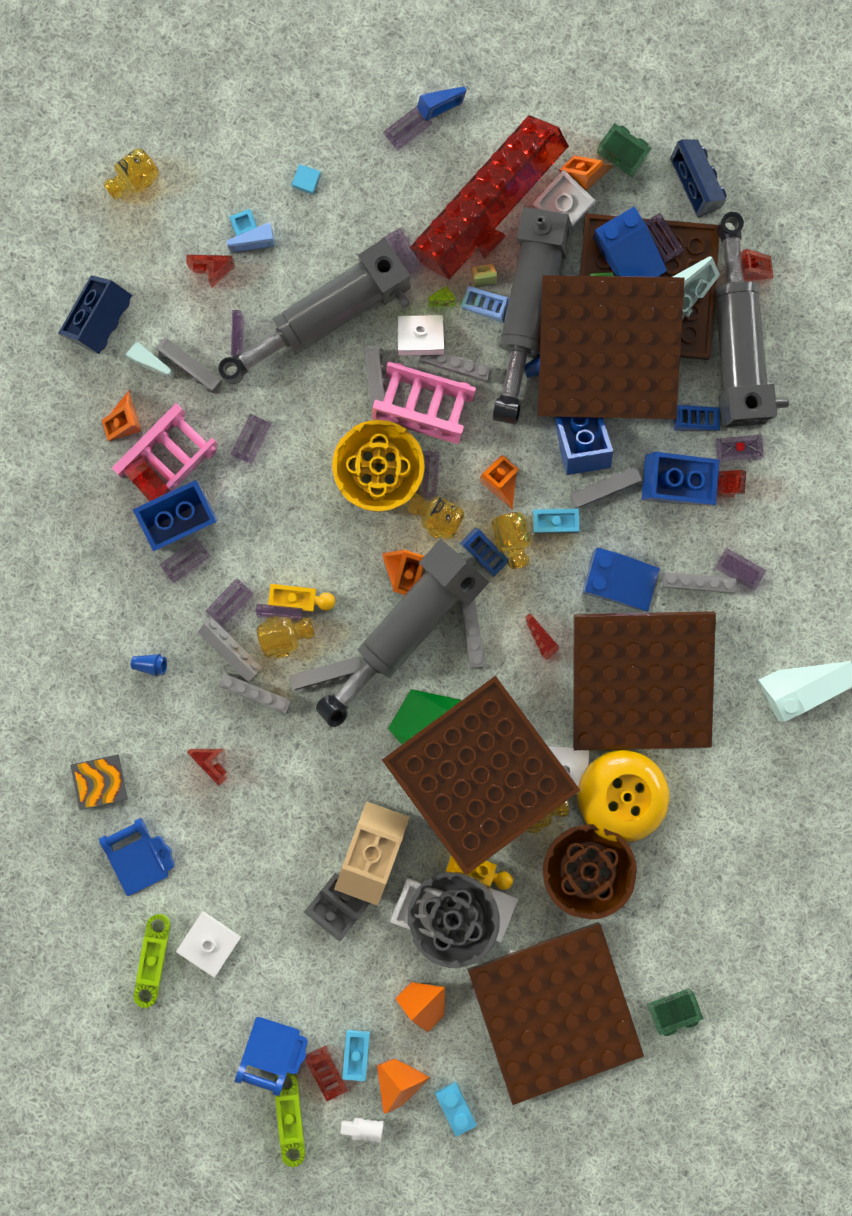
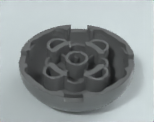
M445 872L427 879L417 888L408 907L407 922L408 926H410L413 942L423 956L442 967L461 968L478 962L492 949L499 933L500 914L493 894L481 881L468 874L465 875V873ZM428 887L445 891L440 897H433L427 900L423 906V911L430 920V928L435 934L434 938L421 933L419 928L428 929L421 923L420 918L415 917V914L419 915L420 903H417V901L422 899L426 893L424 890ZM449 897L456 902L454 907L448 904L447 899ZM469 908L475 911V918L468 916ZM455 914L458 916L457 919H458L459 921H456V920H455V918H454V915H455ZM438 918H443L445 927L437 924ZM459 929L465 930V939H461L458 936Z

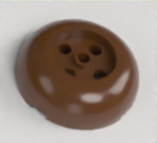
M584 824L567 829L551 843L543 862V879L549 896L561 910L574 917L589 920L601 919L617 912L631 897L636 881V860L631 848L620 835L604 828L603 832H605L606 836L610 834L617 837L616 842L609 841L594 832V830L599 829L593 824ZM588 849L595 850L596 855L594 858H587L586 852ZM571 862L577 865V869L574 872L567 870V865ZM586 866L592 867L591 873H584V868ZM602 868L609 870V875L606 878L600 876L599 872ZM586 881L589 882L590 889L582 891L581 884Z

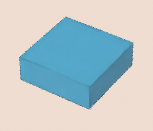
M299 164L292 187L313 195L321 172Z
M250 209L229 216L236 236L257 228Z

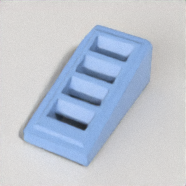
M271 223L261 225L227 240L230 252L236 253L274 247Z
M468 286L460 307L504 323L509 298ZM476 294L477 298L474 306L470 305L473 295ZM482 297L486 298L483 307L479 308ZM492 300L494 301V304L491 311H489L488 307ZM502 304L499 313H497L499 305Z

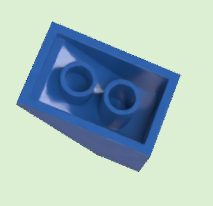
M635 206L595 230L592 240L616 276L659 277L667 272L649 229Z
M554 417L566 475L611 468L613 449L603 418Z
M652 452L645 455L641 500L661 503L716 505L720 459L663 452Z
M597 547L592 554L582 594L648 612L660 568L620 553Z

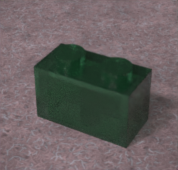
M614 123L600 142L596 153L633 178L648 158L652 148L643 139H637L631 135L626 127L618 126Z
M690 988L646 1004L659 1035H673L677 1032L676 1029L684 1026L686 1028L694 1027L699 1024L698 1021L704 1019L695 994Z

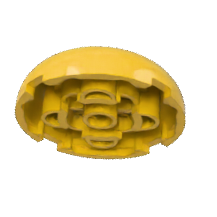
M370 420L354 426L353 429L340 439L334 451L332 471L338 489L349 502L367 511L384 512L402 506L417 492L424 475V457L418 441L403 426L387 420ZM365 452L372 453L373 458L370 461L363 459ZM390 452L396 456L392 462L386 460V455ZM376 465H382V466H383V469H381V472H377V471H376V469H375V466H376ZM365 474H369L372 477L370 483L366 484L362 481V477ZM392 475L395 478L394 483L387 484L385 477Z
M630 750L607 752L588 765L579 781L578 787L580 791L577 792V802L581 816H583L587 824H593L599 829L594 830L596 834L609 841L616 842L617 837L610 834L606 836L605 832H603L604 828L620 835L626 843L646 838L661 825L668 811L669 787L663 772L655 762L638 752ZM619 778L622 782L619 788L613 786V780ZM638 783L643 784V790L640 793L635 790V786ZM627 793L629 799L625 802L623 796ZM612 801L617 803L615 811H610L608 808L609 803ZM633 806H638L639 813L637 816L631 814Z

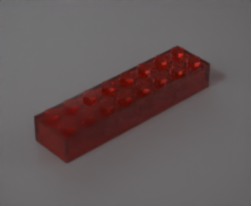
M528 115L410 246L419 262L428 269L450 280L569 147L560 128Z

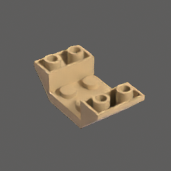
M366 801L334 890L378 906L410 817Z

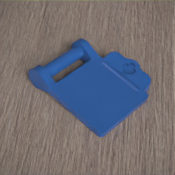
M142 818L135 820V824L108 837L104 835L99 838L100 845L107 855L127 896L168 877V871L175 866L171 848L165 844L161 836L150 837ZM137 832L142 836V838L116 851L112 849L111 845Z
M256 1017L234 1082L239 1084L245 1082L272 1091L273 1095L280 1096L287 1072L296 1074L299 1071L300 1064L306 1058L305 1048L308 1042L307 1039L299 1035L300 1031L298 1029ZM247 1065L279 1075L277 1082L246 1073Z

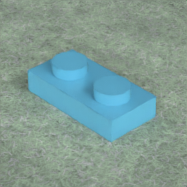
M538 509L532 511L533 533H572L580 531L579 509Z
M346 1031L342 1079L366 1081L370 1031Z
M456 1081L435 1091V1095L456 1137L477 1126Z

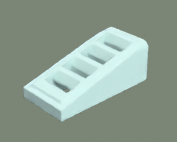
M136 342L125 355L131 362L172 379L175 376L168 366L139 342Z

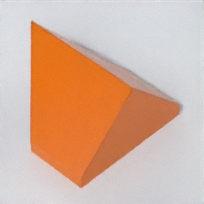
M574 155L559 171L561 173L565 170L587 192L614 165L603 164L601 160Z
M128 390L113 411L101 420L107 441L142 431L130 391Z
M501 455L483 472L479 481L513 510L516 473L519 469L504 455Z
M407 550L382 553L393 592L405 595L422 576L424 567L419 562L425 556Z
M411 982L395 998L410 1020L427 1032L444 1017L445 987Z
M390 1059L377 1065L383 1113H389L403 1106L430 1077L397 1059Z

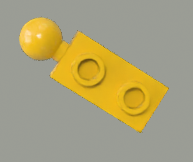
M270 584L268 607L314 612L315 605H318L321 610L329 611L333 609L336 601L330 593H322L320 596H316L317 589Z
M450 856L445 872L464 873L454 858ZM485 861L468 874L481 881L488 889L492 882H495L497 888L501 890H507L513 884V877L510 873L506 871L495 873L497 865Z

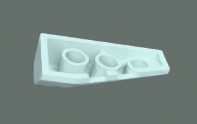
M710 256L673 276L685 277L682 320L685 316H690L693 312L692 306L698 298L705 296L720 275L713 258Z
M850 661L778 670L758 681L777 720L785 722L851 688L852 663Z

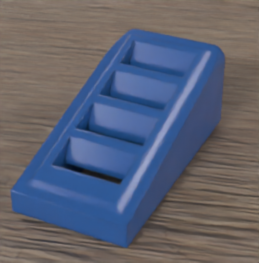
M463 86L420 95L417 108L423 118L428 121L462 104L467 89Z
M677 405L674 431L720 430L719 407ZM683 413H687V423H683ZM692 413H696V424H692ZM700 413H704V424H700ZM709 413H713V425H709Z
M476 527L460 542L493 577L510 561ZM477 537L481 538L473 547L470 546ZM484 543H486L487 546L479 554H477L476 551ZM492 549L494 553L484 561L482 558ZM499 556L501 559L491 568L489 564Z

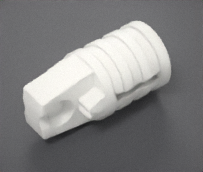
M354 1118V1121L343 1120L340 1133L352 1136V1140L381 1143L384 1121L364 1120V1118Z

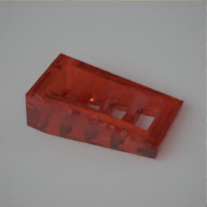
M528 614L524 617L525 622L542 658L547 660L559 650V646L532 614Z
M326 1045L306 1055V1063L326 1101L348 1091ZM327 1065L330 1066V1068L320 1073L318 1072V1070L322 1069L323 1067ZM334 1074V1077L323 1082L322 1079ZM338 1082V1086L327 1091L326 1087Z

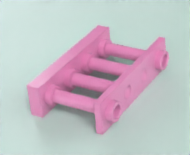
M388 362L386 377L391 378L384 401L375 400L371 419L391 421L403 426L405 429L459 444L464 426L458 424L464 402L473 401L476 387L470 386L465 382L459 383L408 368L400 363ZM400 381L413 385L405 408L392 404ZM421 388L435 391L427 414L414 411ZM443 394L456 398L449 421L436 417Z
M177 403L112 467L122 478L125 475L133 478L152 497L150 501L173 491L205 458H211L217 451L218 443L213 438L206 442L184 421L185 418L183 416L186 413ZM173 426L175 428L178 427L200 448L192 458L184 453L168 437V432ZM157 443H162L184 464L183 468L176 475L152 453V448ZM141 459H146L168 481L160 491L136 470V464Z

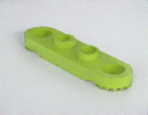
M162 913L154 914L146 923L133 994L134 1002L140 1008L151 1007L157 1001L171 928L170 919ZM159 919L163 921L165 928L162 932H157L153 929L152 923L154 920ZM141 990H149L152 994L150 1001L145 1002L141 1000Z
M287 1072L286 1076L292 1079V1086L287 1089L282 1087L280 1096L275 1095L282 1161L288 1167L294 1168L301 1165L305 1158V1142L298 1078L296 1074ZM276 1075L274 1082H277L279 1075ZM295 1148L299 1151L300 1157L292 1160L287 1156V1151Z

